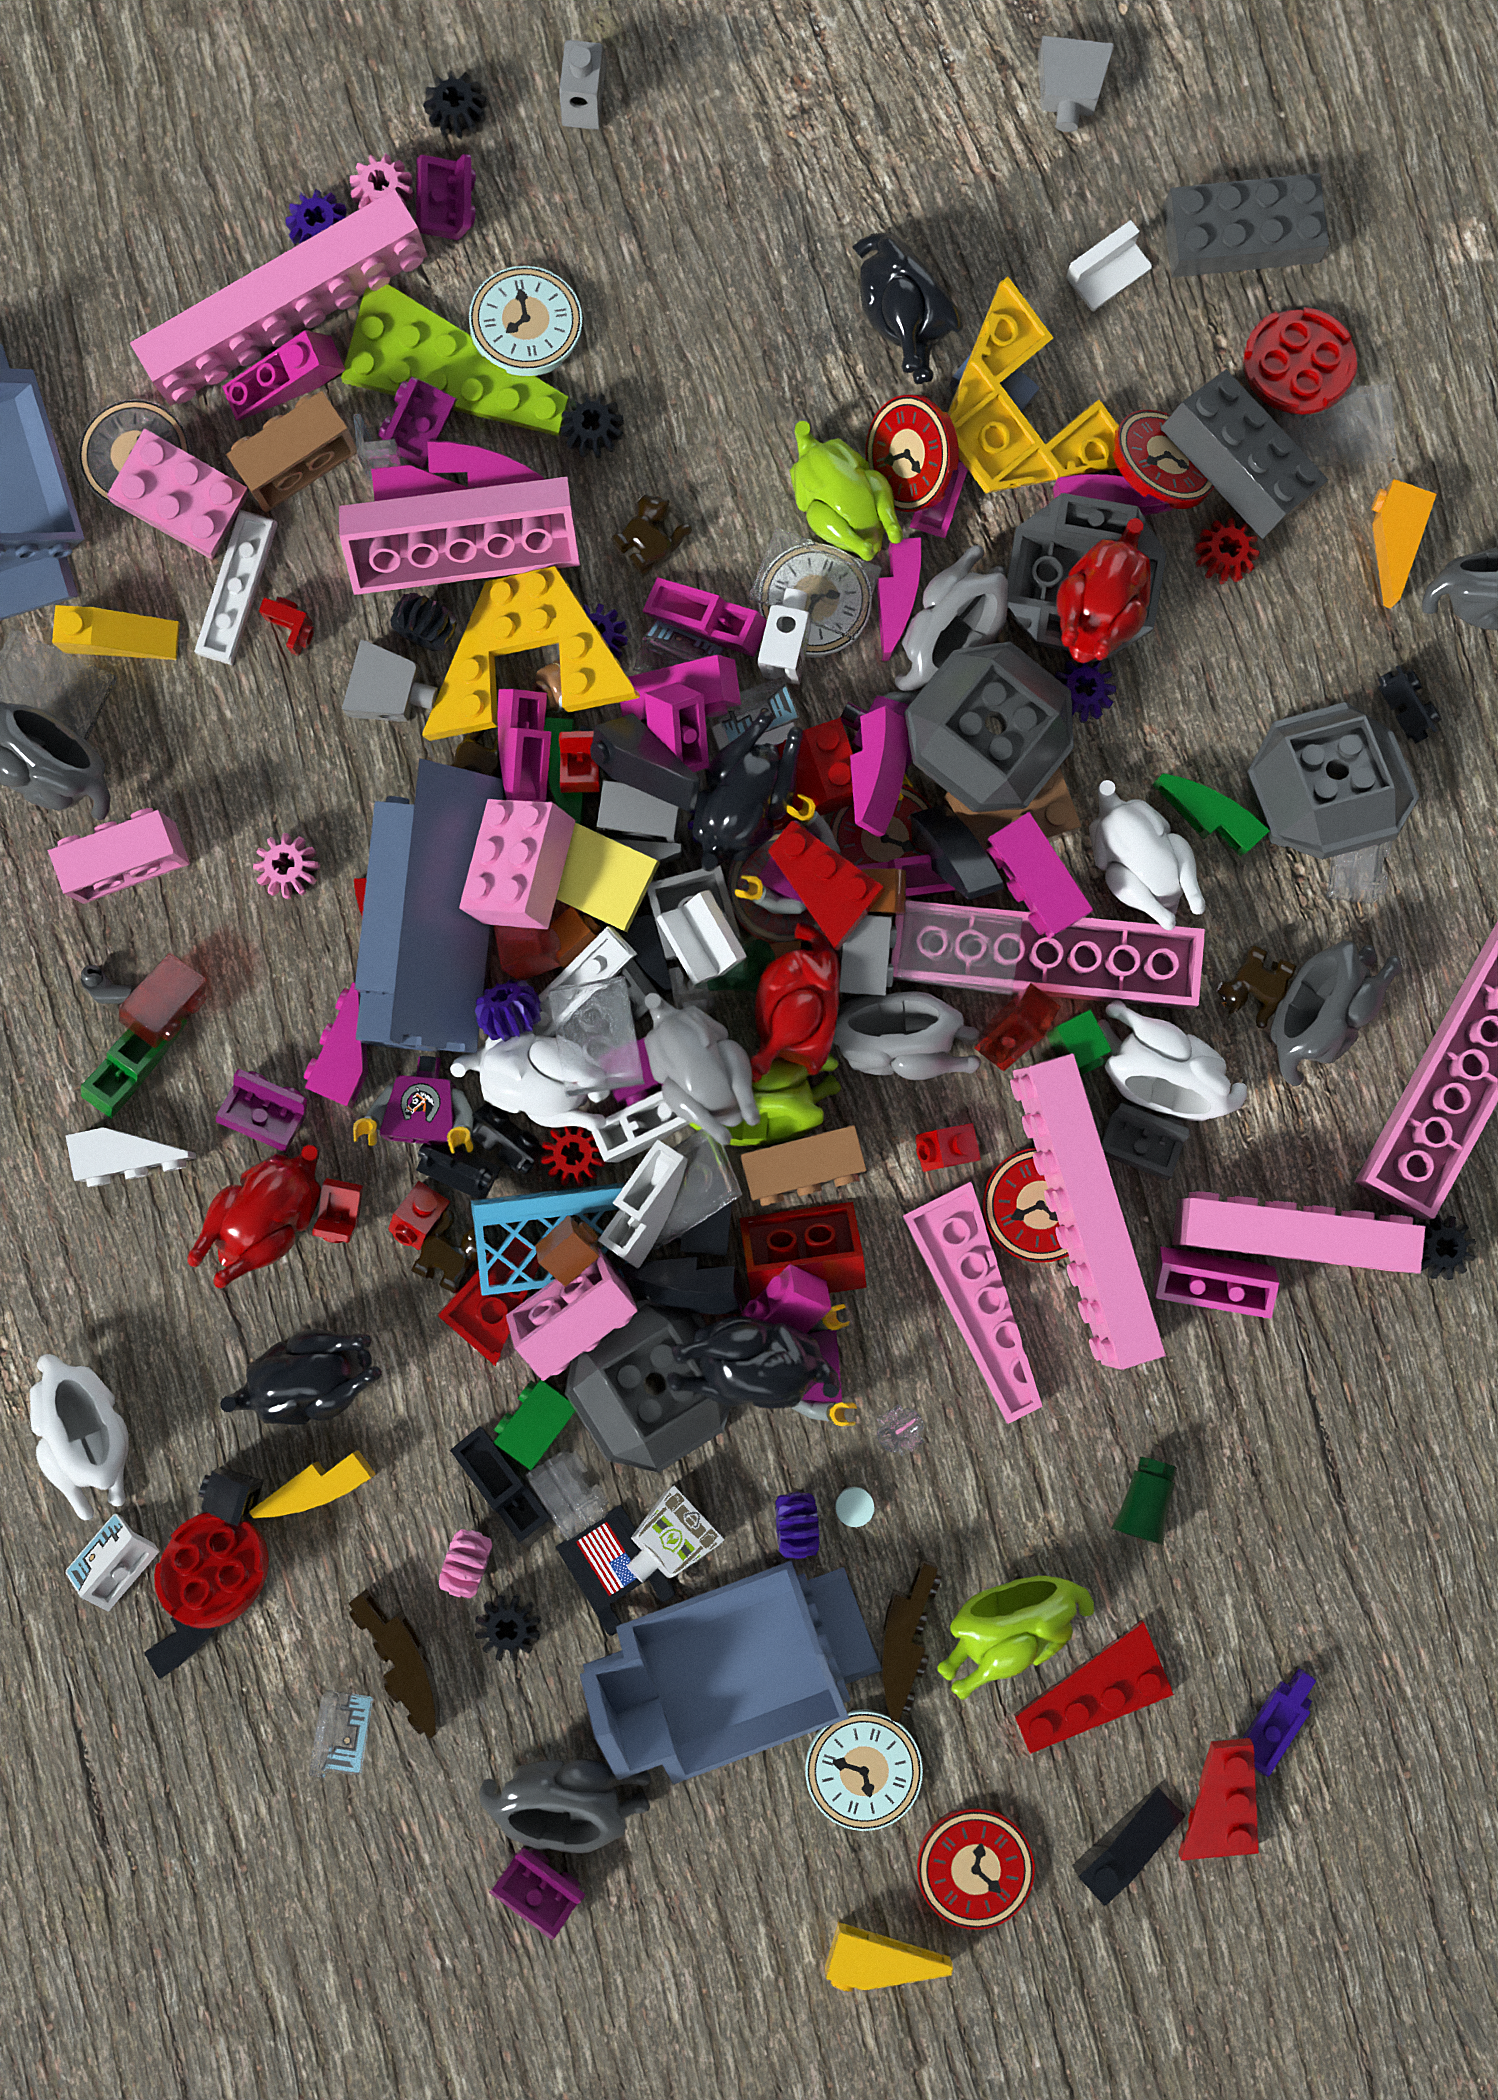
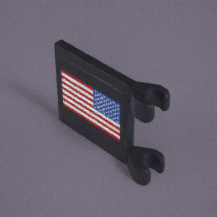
M621 1504L555 1547L609 1636L615 1635L617 1633L616 1626L623 1624L610 1604L642 1584L627 1567L642 1550L631 1539L637 1529ZM658 1568L645 1580H649L662 1602L675 1595L674 1587Z

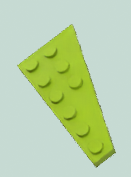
M387 284L376 291H372L370 287L365 288L344 365L345 371L342 372L341 376L343 383L395 396L403 381L409 382L411 377H416L457 398L454 411L560 437V428L564 423L561 415L563 411H567L569 404L568 396L536 376H518L507 373L505 369L493 364L485 356L482 357L469 334L391 285Z

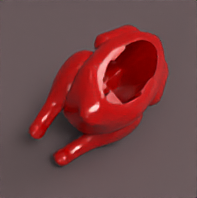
M1138 518L1130 519L1117 542L1102 539L1095 544L1072 567L1069 577L1059 587L1056 603L1062 631L1061 641L1065 647L1069 648L1072 658L1077 662L1086 663L1093 659L1102 660L1107 658L1110 652L1116 650L1122 643L1131 640L1137 635L1145 624L1147 617L1146 608L1150 603L1151 571L1150 559L1144 553L1137 550L1138 541L1143 530V522Z
M797 923L795 938L809 942L812 950L786 952L772 961L761 975L755 999V1029L760 1038V1048L757 1054L751 1057L750 1060L753 1083L759 1082L762 1075L770 1072L772 1061L776 1057L803 1065L807 1070V1074L816 1075L825 1065L831 1051L839 1005L840 960L826 935L809 924Z
M307 1145L303 1147L302 1153L294 1158H288L285 1155L276 1153L245 1170L240 1177L241 1186L229 1185L223 1188L212 1200L207 1210L201 1233L188 1254V1264L192 1267H198L214 1243L218 1248V1260L226 1267L218 1271L213 1279L216 1288L221 1289L240 1276L252 1270L269 1266L283 1258L294 1245L295 1232H302L308 1228L321 1196V1187L315 1180V1169L319 1159L318 1148L313 1145Z

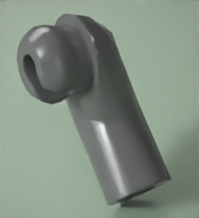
M88 965L82 969L81 984L97 1003H134L135 990L133 985H113L97 965Z

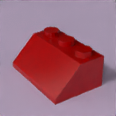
M853 1202L739 1218L751 1300L755 1299L769 1285L770 1281L775 1276H778L789 1264L827 1281L829 1293L867 1288L864 1255Z

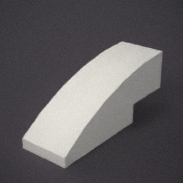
M657 1139L613 1202L620 1209L598 1241L639 1269L665 1225L678 1194L688 1159Z

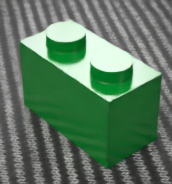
M1091 1009L1046 1033L1057 1057L1074 1054L1080 1076L1105 1064L1103 1055L1112 1051Z
M531 1380L517 1398L523 1403L514 1415L507 1412L494 1429V1431L500 1434L494 1443L529 1470L535 1467L576 1412L565 1393L548 1380H540L538 1384Z

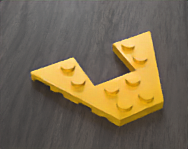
M1008 276L998 285L948 410V415L953 422L958 438L959 459L985 493L1055 481L1059 477L1087 475L1118 469L1112 453L1115 450L1114 432L1119 425L1100 400L1092 403L1055 436L1044 443L1000 383L1053 339L1051 333Z
M555 566L485 581L422 735L428 741L498 727L495 657L559 643L562 707L568 713L640 698V694L626 676L619 661L608 648V644L597 627L584 611L582 604L570 589L562 573Z

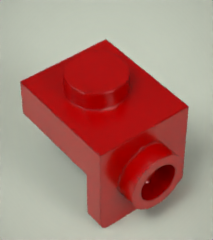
M264 597L258 612L265 621L291 630L286 647L292 654L299 656L302 648L307 649L314 635L312 620L307 613L297 610L298 605L288 599L277 597L276 601Z
M594 731L559 733L561 793L599 792L600 766L593 761L590 752Z
M973 1123L937 1129L915 1136L916 1152L923 1172L981 1160Z
M326 1178L322 1184L318 1219L313 1226L312 1235L322 1237L325 1241L331 1243L350 1242L359 1223L364 1185Z
M418 1181L394 1212L388 1230L401 1244L420 1250L428 1234L442 1217L443 1211L448 1209L451 1201Z

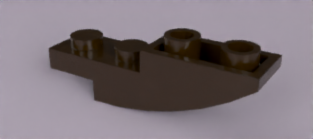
M922 1558L908 1595L893 1589L882 1631L881 1677L883 1692L890 1719L899 1723L902 1713L909 1714L915 1698V1692L910 1691L916 1676L922 1678L928 1664L929 1655L924 1654L926 1650L924 1643L913 1639L914 1634H922L928 1617V1613L923 1611L928 1596L935 1598L942 1576L937 1575L939 1569L937 1565Z
M365 1589L348 1603L352 1608L349 1614L359 1629L363 1631L367 1628L376 1640L373 1642V1647L381 1659L385 1662L390 1660L393 1663V1666L383 1675V1678L386 1680L383 1686L387 1694L395 1703L400 1701L410 1713L407 1715V1719L413 1729L420 1735L425 1733L430 1740L441 1728L440 1704L437 1685L425 1649L403 1611L401 1610L389 1619L369 1591Z

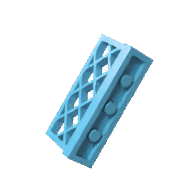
M621 1182L471 1200L482 1296L540 1289L556 1279L549 1272L541 1279H532L523 1272V1269L536 1255V1248L531 1242L520 1235L519 1231L528 1220L538 1219L549 1228L540 1240H542L566 1216L577 1215L602 1235L604 1230L595 1223L605 1211L620 1209L613 1202L625 1184ZM596 1212L591 1219L583 1215ZM557 1217L553 1224L544 1219ZM519 1222L514 1229L507 1224ZM500 1224L510 1234L499 1248L495 1250L484 1241L483 1226ZM515 1237L532 1249L518 1267L501 1255ZM605 1245L601 1248L604 1254L609 1249ZM485 1248L493 1254L488 1261H486ZM498 1258L514 1270L505 1283L489 1285L488 1270ZM617 1269V1270L621 1273V1275L624 1277V1275H623L621 1269ZM519 1275L527 1280L514 1282Z

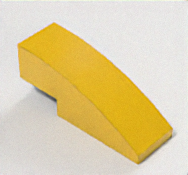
M359 1450L350 1454L328 1472L317 1461L250 1510L249 1513L253 1518H264L303 1512L324 1505L351 1492L375 1476L376 1473Z

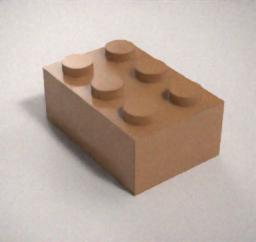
M320 391L316 395L309 394L301 398L296 403L295 409L286 415H277L264 424L263 430L254 436H246L239 439L233 444L231 451L226 456L266 514L359 451L347 426L323 391Z
M1058 767L1028 807L1023 810L972 812L949 792L946 793L943 800L944 804L970 829L985 852L989 848L986 842L990 836L1030 812L1049 843L1073 835L1081 827L1060 767Z
M855 1125L740 1155L751 1200H760L761 1207L784 1201L783 1193L797 1190L798 1197L822 1191L820 1183L834 1180L836 1187L860 1181L858 1173L867 1171Z

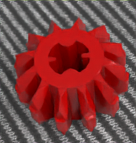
M1229 518L1225 527L1219 520H1215L1211 524V530L1203 529L1199 537L1202 542L1196 543L1194 552L1202 555L1197 559L1196 567L1208 566L1209 568L1205 573L1206 579H1210L1214 573H1217L1220 584H1225L1229 576L1234 582H1239L1243 578V572L1248 574L1252 572L1255 567L1252 561L1259 557L1260 551L1252 547L1258 541L1257 536L1251 535L1246 537L1245 535L1249 528L1248 524H1243L1238 530L1235 528L1234 518ZM1223 546L1225 550L1232 549V556L1228 552L1221 553V547Z
M565 1126L566 1136L562 1137L559 1131L552 1129L550 1133L558 1142L556 1145L549 1142H543L542 1144L544 1149L553 1151V1155L541 1158L542 1164L556 1163V1166L548 1172V1176L554 1178L563 1170L561 1185L564 1186L569 1184L571 1174H574L575 1183L578 1187L584 1185L583 1172L589 1178L595 1180L598 1176L590 1166L593 1163L599 1167H604L606 1162L602 1159L594 1158V1153H600L598 1146L592 1147L591 1145L595 1141L593 1134L591 1133L585 1139L583 1137L587 1128L578 1126L577 1134L574 1135L573 1127ZM572 1144H579V1151L584 1154L581 1162L575 1160L576 1165H569V1158L564 1155L567 1147L572 1149Z

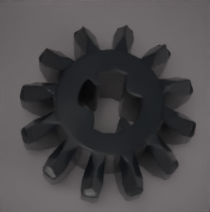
M450 70L448 79L445 81L436 75L434 79L436 87H426L425 94L428 100L423 104L425 114L430 115L428 118L430 126L433 129L440 127L441 134L445 138L452 130L455 131L456 137L460 140L463 137L462 130L467 129L475 134L477 130L475 122L484 123L486 116L483 109L488 106L486 96L481 94V84L478 81L471 82L470 75L466 72L459 79H456L455 73ZM459 102V106L452 107V103Z
M586 392L583 395L584 403L580 404L577 400L572 399L570 401L572 411L562 412V420L566 424L560 429L562 436L569 437L567 447L570 450L579 447V454L583 458L588 455L589 450H593L595 458L599 459L602 457L601 448L604 447L607 451L613 453L615 450L613 440L623 439V431L619 427L624 425L623 415L616 414L618 411L616 402L605 405L606 398L602 393L597 396L596 401H591L590 394ZM593 421V425H595L597 421L599 428L592 431L590 426L589 430H587L586 423Z
M417 593L403 594L392 611L393 615L390 621L394 631L398 632L400 637L406 638L410 643L419 645L422 649L427 648L431 651L445 650L455 634L454 630L457 626L455 615L449 612L447 607L429 599L426 595L420 596Z
M1436 1215L1434 1219H1430V1225L1425 1221H1420L1417 1224L1425 1226L1421 1271L1428 1268L1427 1274L1430 1279H1437L1441 1273L1444 1280H1452L1454 1270L1459 1274H1464L1467 1271L1462 1260L1474 1261L1475 1255L1466 1252L1467 1246L1475 1245L1476 1241L1474 1238L1464 1239L1469 1227L1466 1224L1456 1227L1457 1221L1454 1216H1447L1443 1222L1440 1215ZM1437 1241L1447 1242L1448 1247H1444V1249L1448 1250L1446 1254H1438L1436 1252V1248H1440V1246L1436 1245Z
M503 1593L497 1596L498 1607L492 1602L487 1601L483 1607L488 1615L478 1614L475 1621L486 1628L478 1630L475 1633L476 1639L489 1638V1641L486 1642L482 1650L487 1653L493 1646L497 1647L496 1660L501 1661L505 1651L509 1650L510 1658L512 1661H516L519 1659L518 1646L529 1654L533 1650V1646L528 1639L538 1640L540 1638L541 1632L531 1628V1626L539 1624L541 1617L540 1615L527 1616L534 1607L531 1601L526 1603L523 1608L518 1607L521 1600L520 1594L513 1596L511 1605H508L506 1596ZM501 1619L506 1623L511 1620L515 1621L517 1625L514 1631L518 1633L514 1635L509 1631L503 1634L500 1631L503 1623L499 1621Z

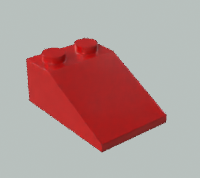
M839 717L803 730L804 735L797 760V788L792 807L798 812L803 807V801L798 797V794L813 800L815 811L820 816L854 805L850 755H853L841 718ZM786 740L776 745L781 757L784 751ZM787 813L783 818L773 820L772 824L775 831L786 828L791 821L797 820L801 823V820Z

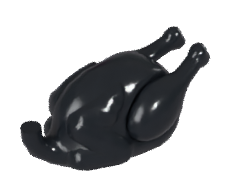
M872 233L860 239L852 247L862 259L868 253L877 250V253L866 259L861 266L860 296L862 309L872 327L879 334L896 346L902 347L904 356L902 361L903 372L911 373L914 371L913 380L915 384L930 382L934 376L929 362L932 347L935 342L941 340L951 331L956 333L961 331L963 328L962 315L952 299L901 238L891 233Z
M765 710L761 712L739 737L727 744L716 754L708 767L706 780L710 788L699 792L697 795L692 834L703 847L701 866L705 871H714L723 862L731 859L746 861L775 834L774 825L772 824L773 820L783 818L788 813L787 806H792L797 788V760L803 740V730L796 726L790 729L787 734L782 757L779 754L778 748L773 744H755L774 719L770 711Z
M732 1316L697 1330L694 1335V1343L673 1346L672 1355L678 1364H684L691 1359L700 1357V1367L703 1375L688 1376L671 1372L666 1377L669 1388L674 1392L690 1391L699 1393L726 1406H742L752 1402L757 1408L784 1409L796 1407L815 1383L824 1384L823 1394L828 1398L836 1397L840 1390L838 1373L820 1354V1347L814 1338L788 1324H772L748 1316Z
M322 1329L298 1332L289 1339L288 1343L278 1342L249 1364L246 1370V1384L235 1393L225 1396L220 1402V1407L225 1412L237 1410L257 1411L259 1418L265 1424L304 1425L311 1419L317 1421L332 1419L344 1412L361 1391L381 1378V1369L377 1366L371 1367L373 1363L372 1356L368 1350H365V1348L370 1347L372 1339L365 1333L341 1335Z

